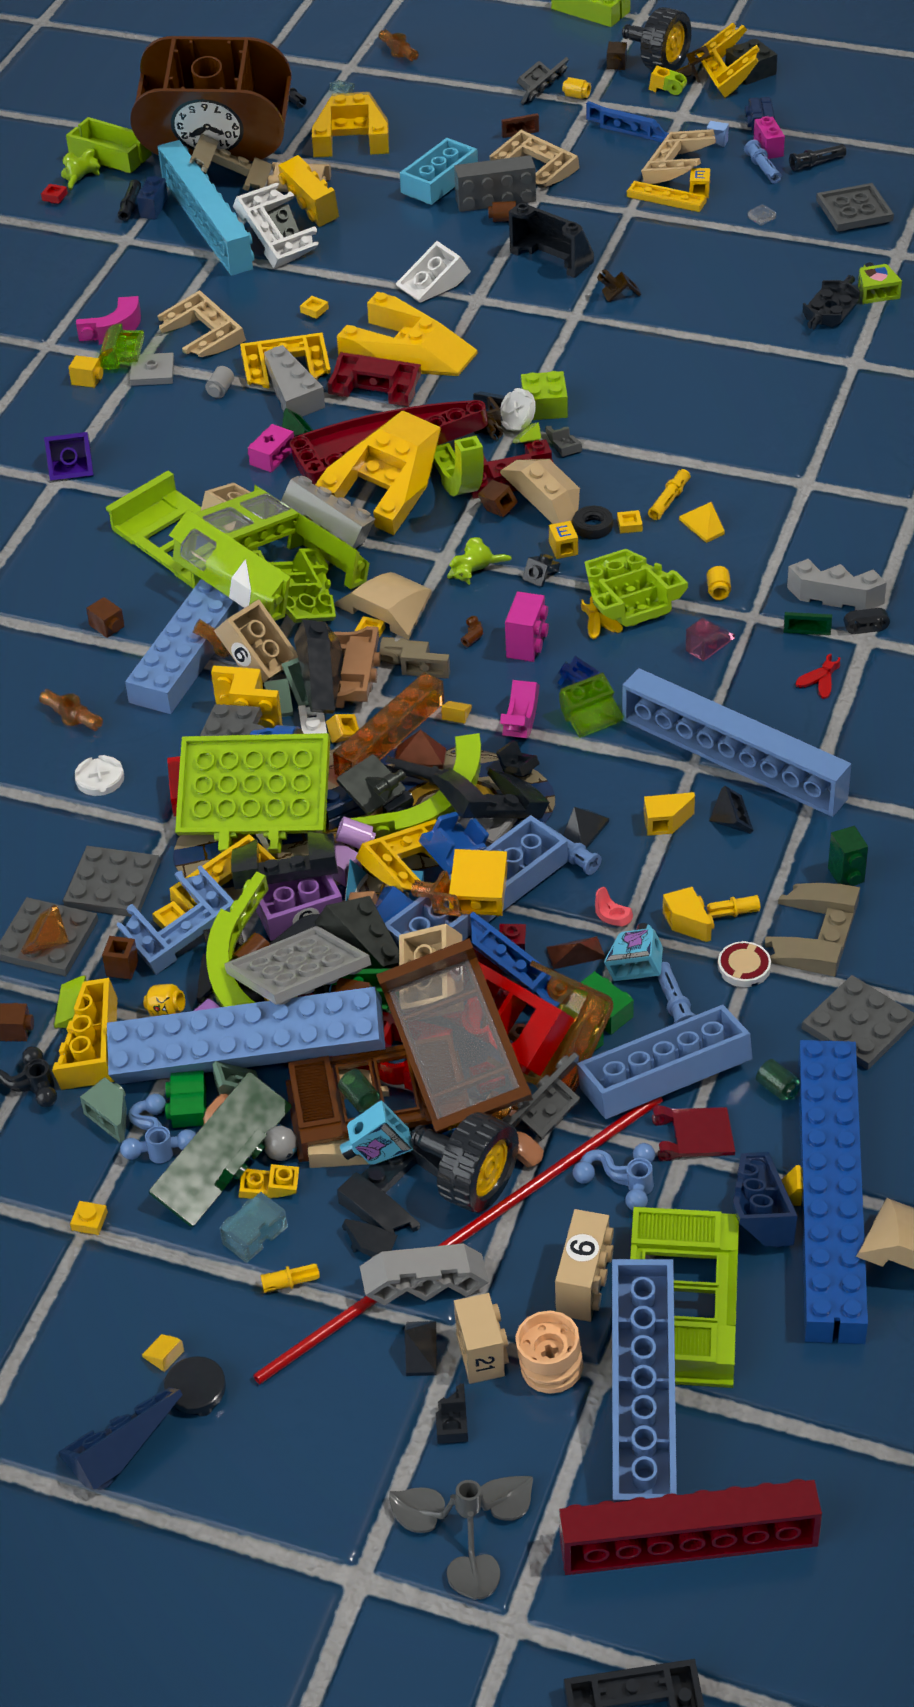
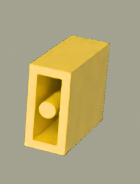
M455 849L449 891L450 913L471 914L475 912L477 915L503 916L507 878V851Z

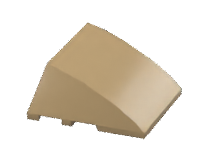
M389 572L368 580L348 595L336 601L335 606L352 614L357 610L390 624L391 632L409 640L411 630L414 625L416 626L417 618L420 612L424 610L432 590L401 575Z
M886 1198L856 1257L882 1267L890 1260L914 1269V1208Z

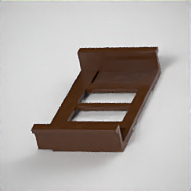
M451 1035L414 1041L433 1092L465 1080L459 1052L454 1049ZM404 1045L386 1047L383 1050L333 1057L323 1056L288 1062L291 1080H285L288 1100L292 1106L290 1112L293 1130L298 1140L297 1154L299 1163L309 1161V1145L349 1139L347 1125L355 1118L347 1119L339 1070L368 1065L375 1102L377 1103L381 1100L384 1102L377 1063L407 1059L416 1107L393 1112L408 1128L432 1124ZM467 1090L437 1101L443 1117L470 1107Z

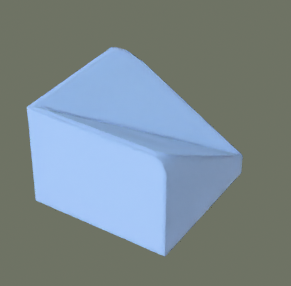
M710 121L707 130L713 129L716 143L725 147L728 142L729 124Z

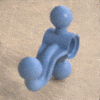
M153 1093L145 1100L134 1104L129 1110L128 1115L132 1124L140 1129L147 1130L145 1141L140 1142L135 1138H128L121 1143L120 1152L124 1158L134 1160L141 1153L148 1152L149 1159L152 1162L164 1163L172 1158L173 1148L179 1147V1149L183 1150L196 1133L185 1129L177 1136L171 1137L169 1130L162 1126L157 1118L140 1115V1113L145 1111L152 1115H158L165 1110L166 1101L164 1097Z
M647 1143L637 1145L633 1150L634 1159L627 1166H615L610 1154L599 1149L591 1150L582 1156L579 1163L575 1164L572 1171L573 1177L582 1184L592 1181L595 1169L591 1163L600 1161L606 1174L614 1182L629 1187L630 1191L625 1198L627 1207L632 1211L633 1207H646L648 1203L647 1194L654 1187L651 1164L655 1158L654 1148Z

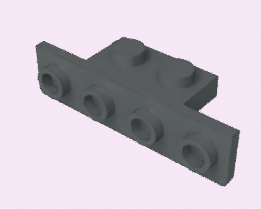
M567 57L564 58L551 70L538 61L523 73L517 80V83L526 90L521 103L524 105L528 100L532 101L539 91L542 93L549 83H554L558 75L562 76L568 68L566 65L569 59Z
M575 1052L570 1057L565 1055L557 1063V1070L551 1076L546 1075L539 1081L536 1086L538 1090L532 1095L533 1100L518 1103L517 1107L519 1109L512 1116L508 1114L502 1120L514 1128L523 1122L534 1134L543 1140L580 1102V1097L561 1081L579 1063V1055Z

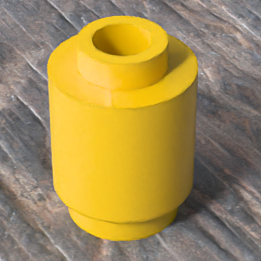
M568 77L563 82L562 91L567 97L588 98L591 92V83H588L586 80Z
M723 566L710 568L706 574L708 593L716 600H723L731 592L729 571Z

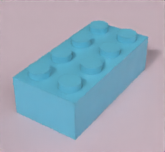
M445 138L400 172L401 193L432 205L455 187L454 165L478 162L477 149Z

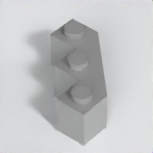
M809 559L788 567L787 588L800 601L810 602V599L823 601V605L840 608H842L843 604L855 606V610L871 609L885 603L887 582L874 569L853 577L841 564L820 571Z
M464 1243L383 1251L360 1266L365 1295L383 1305L388 1304L406 1291L427 1301L447 1287L467 1297L489 1283L482 1254Z

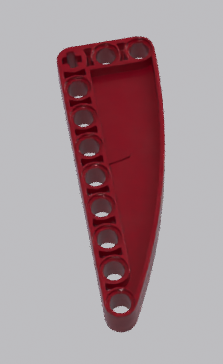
M480 400L435 403L389 410L339 422L294 437L290 441L293 460L301 475L309 478L312 484L315 485L326 468L402 410L441 427L438 446L485 428L488 425L486 406Z

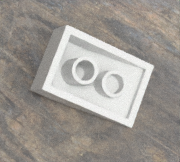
M436 241L395 285L421 303L456 287L471 271L459 255Z

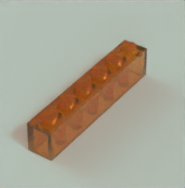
M425 672L422 673L333 752L335 775L340 776L372 754L379 760L386 756L444 704L443 681Z

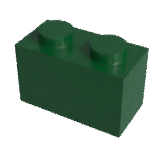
M851 826L831 832L828 869L837 884L856 886L865 882L868 845L857 828Z

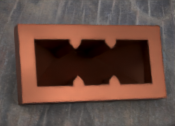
M538 113L502 119V138L513 137L520 130L529 134L539 132Z
M420 729L397 746L395 758L428 767H433L434 765L438 766L439 769H444L446 748Z
M597 936L546 947L553 970L604 959V953Z

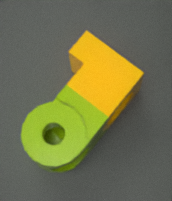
M656 66L651 73L649 90L656 92L659 88L669 91L673 95H679L687 85V79L681 73Z

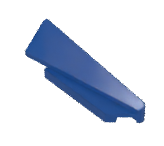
M590 101L586 103V120L600 123L601 128L658 142H663L669 134L661 128L655 119L606 108Z
M475 912L470 914L472 946L474 949L533 994L535 992L538 997L558 1008L568 1001L572 1002L571 991L552 977L549 969Z

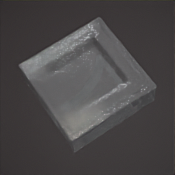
M762 204L748 211V218L762 226L775 219L776 212Z

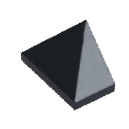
M727 786L722 787L709 821L750 834L754 830L742 795Z
M574 807L563 836L573 843H582L587 849L609 823V818L589 809Z
M436 1321L406 1322V1376L436 1375Z

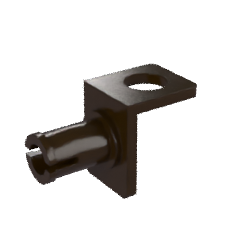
M706 46L686 54L689 61L688 65L675 72L683 74L686 78L693 75L699 83L700 79L694 65L711 57ZM699 53H704V55L699 58L695 57Z
M604 269L602 273L605 276L601 273L597 276V279L605 285L602 292L608 302H611L627 286L638 296L641 295L637 285L622 271L616 277H613L609 271Z
M488 397V425L474 433L478 434L487 431L490 437L496 440V436L500 439L504 433L501 428V409L492 397Z

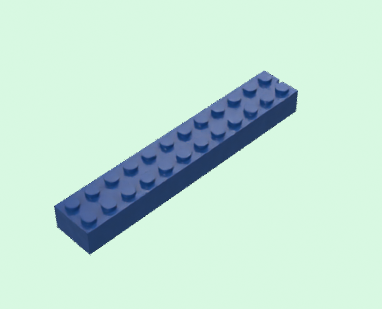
M800 1040L798 1074L800 1159L803 1176L802 1244L805 1342L832 1343L834 1321H840L838 1343L865 1344L868 1328L866 1265L864 1259L856 1257L864 1243L856 1042Z

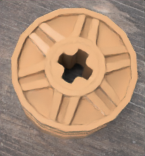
M555 1311L537 1312L527 1317L519 1326L515 1336L522 1377L528 1386L538 1392L548 1394L563 1392L573 1387L580 1379L584 1368L578 1327L570 1317Z

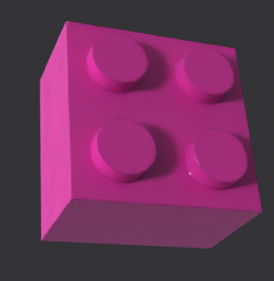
M517 591L505 621L506 658L534 662L537 653H541L543 637H547L549 624L545 623L548 615V606H545L544 595Z

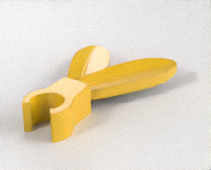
M590 597V604H585L584 600H581V609L589 616L588 635L591 639H596L600 635V625L612 632L619 633L623 631V627L618 621L612 620L598 612L597 607L593 604L592 597Z

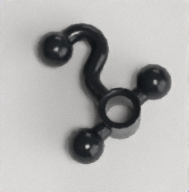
M28 1047L22 1053V1061L26 1065L24 1072L16 1076H10L5 1071L0 1070V1082L4 1086L16 1092L32 1090L36 1094V1102L40 1106L51 1107L57 1101V1092L53 1088L54 1079L47 1061L43 1059V1052L38 1047Z

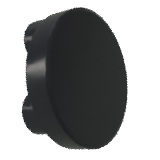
M195 1356L177 1362L168 1371L164 1388L180 1389L183 1395L173 1406L178 1411L207 1416L223 1398L226 1382L222 1368L215 1361L206 1357Z

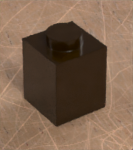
M609 41L607 69L625 70L627 42Z

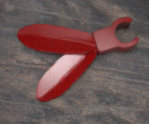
M828 654L822 668L799 677L795 683L796 687H807L819 681V695L821 698L827 699L831 694L832 688L831 674L840 667V657H838L837 661L831 662L832 655Z

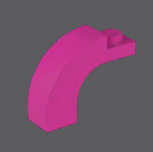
M139 296L118 297L116 310L107 316L76 319L79 341L99 340L100 345L112 343L130 335L136 330L141 321Z
M512 681L507 714H501L500 724L503 725V736L528 738L530 736L540 685L537 682Z

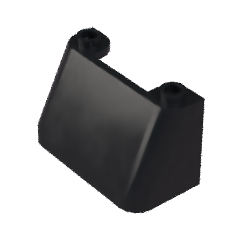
M519 203L509 211L510 253L518 256L522 250H529L530 254L537 250L563 259L564 267L567 268V275L576 278L594 262L593 249L582 226L578 223L540 210L526 203Z

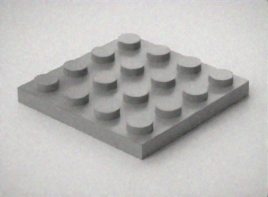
M315 926L227 962L224 965L228 975L272 1003L280 1005L288 1003L291 998L298 995L312 993L315 988L324 984H333L343 976L357 974L361 972L362 968L370 966L371 962L369 955L326 930Z

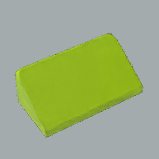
M539 422L532 423L513 439V443L540 440Z
M80 976L61 985L54 1023L55 1028H67L69 1021H72L75 1013L74 1006L82 983L87 981L86 976Z

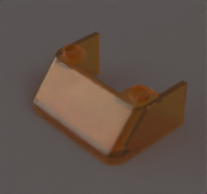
M532 960L530 966L551 976L547 985L549 997L560 1003L559 1009L575 1019L541 1076L532 1071L528 1075L523 1073L527 1082L537 1086L544 1076H551L557 1070V1063L565 1055L570 1057L575 1052L579 1055V1062L592 1057L613 1011V1001L610 996ZM490 1056L486 1059L487 1062L495 1067L504 1065L502 1061ZM577 1065L561 1080L573 1092L576 1091L580 1083Z

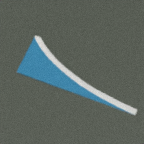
M351 859L349 861L345 901L349 899L350 892H358L363 883L368 879V874Z

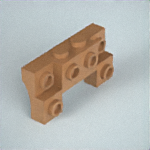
M367 626L354 632H334L340 640L344 656L341 671L342 681L339 683L335 708H344L345 701L368 702L372 685L377 683L378 672L376 667L380 666V652H377L379 628Z

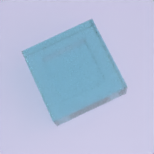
M337 80L330 83L329 90L339 93H350L354 91L355 84Z

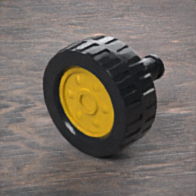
M665 7L658 8L650 15L644 28L626 24L622 29V37L624 39L641 42L642 61L651 70H654L656 66L676 71L682 66L687 57L686 54H688L691 44L692 28L688 15L683 11Z
M482 1112L472 1113L457 1126L451 1137L436 1133L432 1129H426L423 1125L416 1126L410 1137V1142L413 1146H419L420 1149L441 1158L437 1174V1187L440 1195L445 1200L474 1213L485 1211L499 1198L511 1177L519 1148L518 1134L512 1125Z

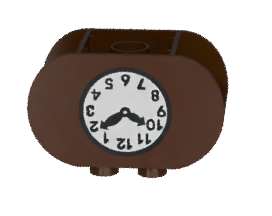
M166 36L154 40L146 47L141 57L140 80L130 118L133 133L144 147L159 155L158 145L180 140L183 146L188 148L189 154L192 155L202 133L219 141L217 149H226L231 155L244 157L249 162L254 161L255 157L259 159L266 158L279 148L284 137L292 72L286 57L278 48L265 40L252 37Z

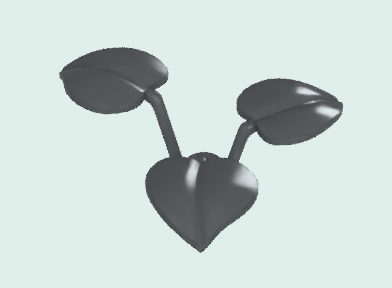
M504 1477L491 1480L481 1487L473 1480L461 1481L456 1487V1495H450V1501L446 1507L441 1494L430 1488L420 1487L404 1491H390V1506L395 1518L404 1528L416 1533H425L434 1530L437 1525V1518L445 1519L455 1505L456 1511L462 1517L467 1518L469 1557H457L449 1564L447 1580L456 1592L471 1599L481 1600L489 1597L496 1590L500 1580V1568L497 1561L491 1555L483 1554L475 1557L473 1518L480 1511L481 1507L484 1511L491 1510L492 1515L500 1520L521 1518L526 1514L530 1506L533 1477Z

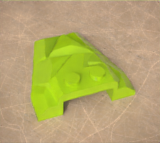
M319 548L299 549L293 561L269 562L291 577L286 614L294 623H301L302 620L334 621L336 618L333 596L329 594L328 590L331 582L326 577L328 564ZM252 550V552L265 560L260 550Z
M628 549L584 562L593 604L603 615L618 621L626 627L635 626L640 622L656 619L668 614L672 609L671 601L680 599L688 588V582L678 572L674 570L668 573L662 571L661 564L655 563L654 566L647 564L645 557Z

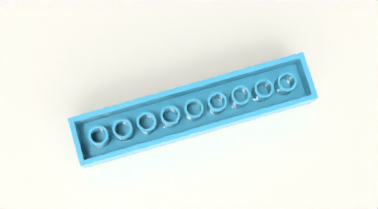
M180 140L158 145L162 178L166 179L167 187L228 273L232 276L253 270L252 261L255 258L250 246L253 243L250 232H247L243 223L238 221L236 213L231 211L228 203H225L222 194L216 191L214 183L211 184L208 175L201 171V166L197 165L196 161L192 164L189 163L192 155L189 154L188 148L183 146Z

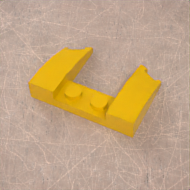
M731 23L703 45L707 47L711 57L701 61L725 98L753 70L758 63L756 56L760 50L755 45L731 65L726 66L722 59L726 55V49L733 47L747 31L744 25L735 30L736 25L734 23ZM703 52L697 54L698 57H701V56L704 55Z
M323 332L240 344L248 385L253 383L263 385V388H270L264 352L281 345L294 357L305 356L308 372L316 380H318L317 377L325 373H331Z
M437 819L362 843L356 859L369 872L387 885L394 886L401 892L412 890L423 894L426 892L427 887L401 859L424 852L435 861L419 842V839L423 833L432 831Z
M248 834L202 867L220 886L224 885L233 878L231 873L232 849L249 844L250 841L255 839ZM258 843L259 863L275 859ZM195 870L185 878L199 875V870ZM180 882L169 888L171 901H174L185 913L197 905Z

